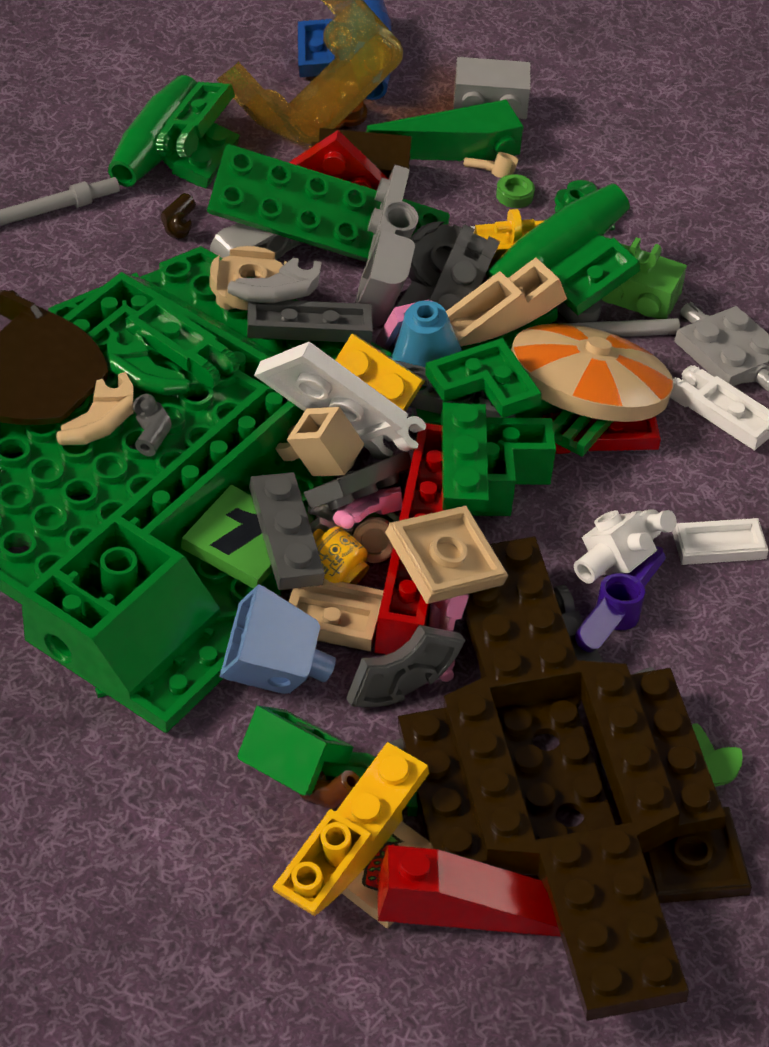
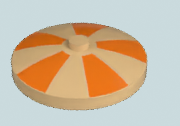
M542 324L521 331L515 337L511 348L513 354L542 393L541 399L561 409L590 418L619 422L650 419L666 409L674 386L669 370L653 354L629 340L590 327L572 324Z

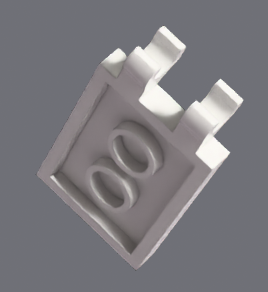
M306 342L260 361L254 374L255 377L304 412L307 408L340 407L364 442V447L369 450L374 458L379 460L392 457L393 454L384 445L383 438L386 441L393 440L397 448L407 452L418 448L419 445L415 440L411 439L408 429L416 433L426 428V424L421 418L417 416L408 417V413L311 342Z

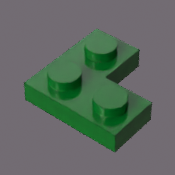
M503 338L426 362L425 375L443 402L483 390L502 418L541 405L542 393Z

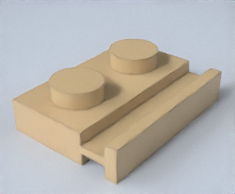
M324 579L323 585L293 588L289 603L318 620L320 631L317 641L371 652L377 631L378 614L384 590L345 582L332 583Z

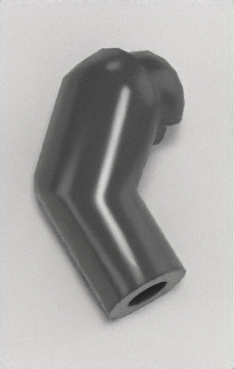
M143 394L136 398L133 403V410L137 413V421L144 430L136 441L135 446L141 454L153 456L169 433L172 423L161 403L156 402L154 396Z

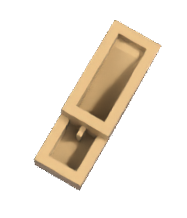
M534 258L509 278L499 271L449 308L446 313L460 346L493 339L525 326L558 306L567 297L560 279L540 260Z

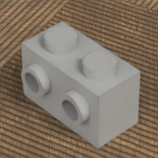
M457 57L453 109L507 99L517 117L527 119L530 95V62Z

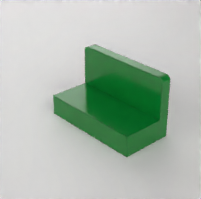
M257 705L237 757L242 762L297 793L310 796L313 793L324 762L347 764L354 746L285 709Z

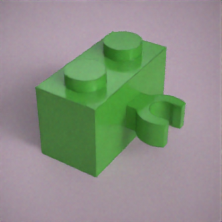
M636 237L631 246L622 245L640 261V272L603 297L602 300L608 304H614L641 313L647 317L668 319L682 293L687 265L661 257L662 250L659 244H655L651 253L641 250V239Z

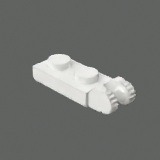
M690 365L683 370V373H681L682 380L676 377L673 379L674 386L670 398L682 406H689L690 409L754 451L769 439V409L718 376L714 377L703 369L700 370L695 365Z

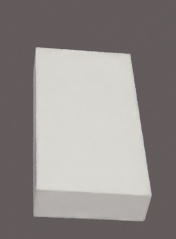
M758 518L677 523L672 531L682 565L761 560L767 558L769 551Z

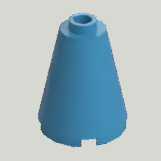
M425 300L416 302L407 309L392 359L426 367V362L462 351L443 306L434 301Z

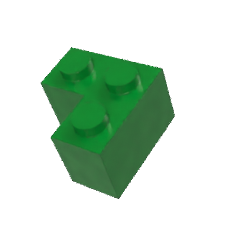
M486 417L489 502L487 512L470 511L472 516H511L515 484H551L556 452L552 418Z

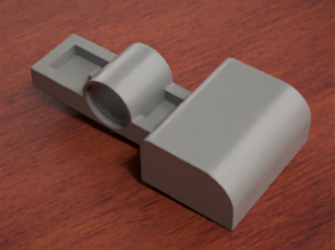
M394 165L389 179L381 178L376 192L375 201L381 202L380 209L374 208L367 231L374 234L367 264L361 275L355 303L371 304L373 328L379 327L387 321L409 275L415 249V243L411 240V236L418 223V213L410 204L403 202L410 169Z

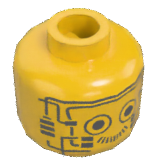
M339 526L330 528L326 532L320 528L313 532L325 572L324 579L332 583L345 582L357 585L370 567L366 563L368 550L345 529Z

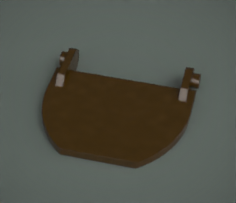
M13 290L0 291V314L12 320L0 331V422L16 425L62 423L95 391L96 380L103 378L105 382L108 379V368L103 353L95 341L75 324L20 297Z

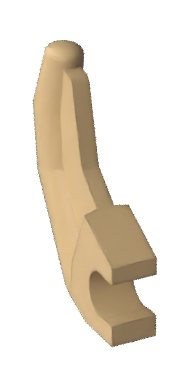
M126 372L118 374L117 388L106 386L103 378L96 380L93 403L89 411L63 424L60 427L61 431L57 432L56 438L60 445H85L106 437L134 413L133 384Z

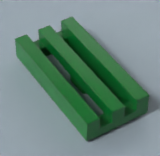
M563 410L553 422L555 443L581 457L586 454L613 422L598 419L577 443L573 441L581 430L585 429L592 418L580 415L562 435L563 431L578 416V414Z

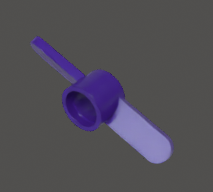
M655 546L657 551L630 573H615L606 576L602 580L597 605L575 633L576 642L582 650L594 652L602 646L613 630H627L637 625L645 596V586L666 559L662 547Z

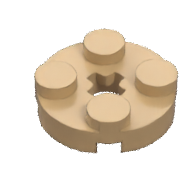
M240 246L230 249V256L224 257L221 260L220 255L217 256L210 267V288L216 296L217 305L227 310L235 308L247 310V301L228 293L229 282L247 277L269 278L279 273L283 264L275 260L276 253L256 246Z

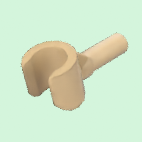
M504 152L497 154L495 162L467 157L464 159V167L492 171L491 173L499 178L512 175L518 163L517 157Z

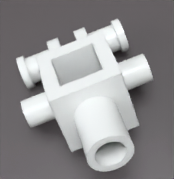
M650 509L626 514H619L617 510L601 515L594 521L596 526L582 537L588 552L574 563L576 575L583 582L590 584L601 575L630 573L657 551L653 542L654 538L661 532H672L677 524L675 514L670 510H664L659 513L657 510Z

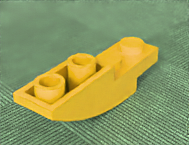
M387 742L335 812L330 809L273 885V891L313 916H316L356 879L402 822V810L428 776V765Z

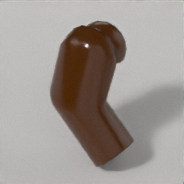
M321 770L313 793L310 796L301 794L300 796L305 801L334 809L343 803L360 778L353 771L347 770L331 782H327L326 775Z

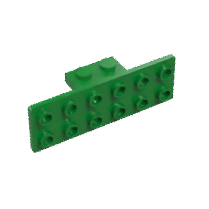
M226 144L207 212L367 262L374 234L367 231L374 208L380 209L381 202L375 201L377 190L241 147ZM403 199V202L410 204L418 213V223L412 236L426 224L435 221L448 224L449 213Z

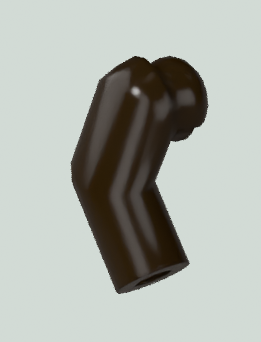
M187 193L181 194L161 213V220L166 233L175 239L186 237L192 228L191 219L187 221L185 217L195 209L196 202Z

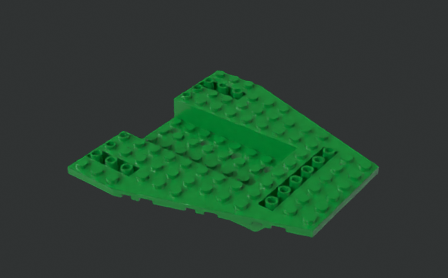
M202 246L160 262L158 270L139 277L137 272L131 275L120 272L104 286L48 308L49 312L75 324L95 341L106 360L108 379L105 381V385L110 388L118 387V376L110 371L107 358V342L111 331L119 332L120 344H131L135 335L126 330V318L157 297L216 336L220 343L228 347V350H231L238 357L240 369L231 375H227V373L219 370L221 382L214 388H208L204 384L197 382L190 370L187 372L145 343L148 356L155 365L185 375V379L190 381L188 393L167 396L139 390L133 386L134 401L143 394H150L154 396L156 402L161 403L171 419V429L153 456H145L138 450L129 447L131 445L135 446L136 441L144 431L137 421V413L135 412L106 437L85 445H60L58 443L56 434L58 431H61L60 427L89 411L93 403L94 392L81 404L80 408L72 412L62 423L16 425L0 422V591L22 605L25 641L166 734L223 680L220 677L238 604L253 590L252 587L181 549L182 537L231 484L251 495L249 489L251 476L294 472L308 520L311 524L318 517L308 513L309 505L304 492L337 479V476H312L300 458L293 461H283L275 448L279 443H288L287 438L289 435L287 431L298 423L304 411L254 376L260 361L308 341L247 338V310L237 308L227 310L219 307L216 303V296L210 288V267L218 255ZM311 341L312 344L334 360L345 345V342ZM373 342L369 343L392 358V353ZM207 357L206 359H207V360L209 361V363L211 364L212 362H211L210 358ZM23 453L20 457L8 458L11 454ZM72 495H90L88 499L81 501L69 498ZM10 547H29L23 553H11L8 551ZM272 572L261 585L281 596L283 590H278L275 576Z

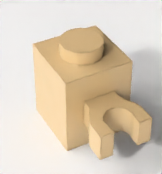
M340 407L307 408L298 423L287 431L289 435L287 438L288 443H279L275 449L283 461H293L300 458L312 476L346 475L352 468L356 457L364 446V442Z

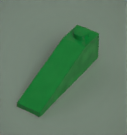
M506 99L368 125L366 132L412 136L411 160L464 161L465 157L489 161L495 160L499 152L508 153L513 156L520 155L524 126Z

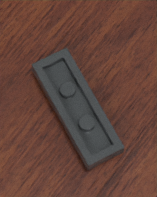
M293 300L278 303L248 302L247 338L346 343L350 335L355 334L368 343L372 341L371 304Z
M404 451L304 492L308 505L312 509L327 503L331 511L350 504L356 499L401 481L398 473L409 469L412 460L409 452Z
M294 472L251 476L249 489L278 590L323 585L325 572Z

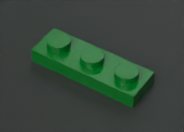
M443 402L441 412L443 510L467 506L469 511L487 512L489 491L486 404Z

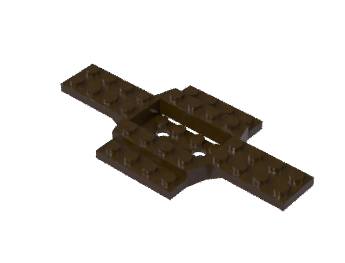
M536 537L492 543L490 546L507 572L508 577L504 585L469 593V598L463 612L479 663L481 679L444 695V708L398 716V729L403 740L404 752L427 764L429 769L428 776L417 790V801L431 849L442 850L521 875L539 877L548 892L586 1021L688 1002L689 989L643 853L677 836L724 828L726 815L671 668L630 675L628 666L624 663L577 660ZM581 700L623 823L620 825L615 824L577 710L581 705ZM550 734L559 740V745L553 750L544 751L534 746L532 741L538 735ZM564 809H575L583 815L584 820L577 826L568 827L558 822L556 815Z

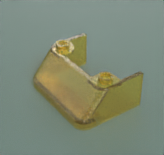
M321 0L336 16L327 24L323 33L325 45L336 58L290 103L278 92L271 89L264 90L239 61L216 80L219 83L232 84L235 101L258 125L298 145L311 147L312 141L319 142L320 128L335 129L402 61L403 49L401 43L363 0Z

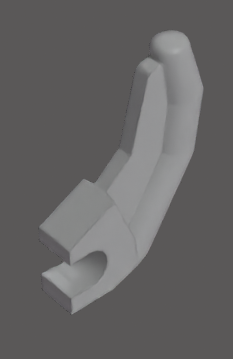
M292 258L280 268L279 273L269 278H238L236 281L229 282L227 290L229 294L247 302L278 303L306 297L318 287L322 262L314 261L313 268L304 270L298 267L299 258Z

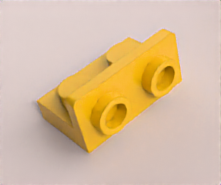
M355 334L350 335L335 361L405 412L425 382L423 378Z

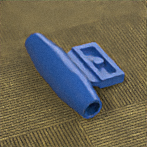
M354 0L348 25L334 22L333 19L298 21V67L300 77L335 75L336 71L351 66L359 94L368 100L382 98L387 92L393 66L392 28L384 0Z

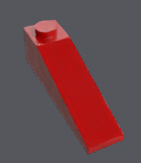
M396 845L387 846L377 877L378 921L561 936L548 892L541 880L438 849Z

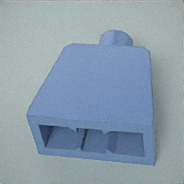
M258 584L238 604L220 677L281 694H289L306 681L308 676L321 682H326L334 670L336 659L334 656L315 649L320 631L318 620L266 587Z

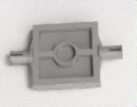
M693 302L686 303L682 307L680 314L691 324L677 329L674 342L712 376H718L733 387L741 383L757 382L769 393V334L737 306L709 316L705 315Z

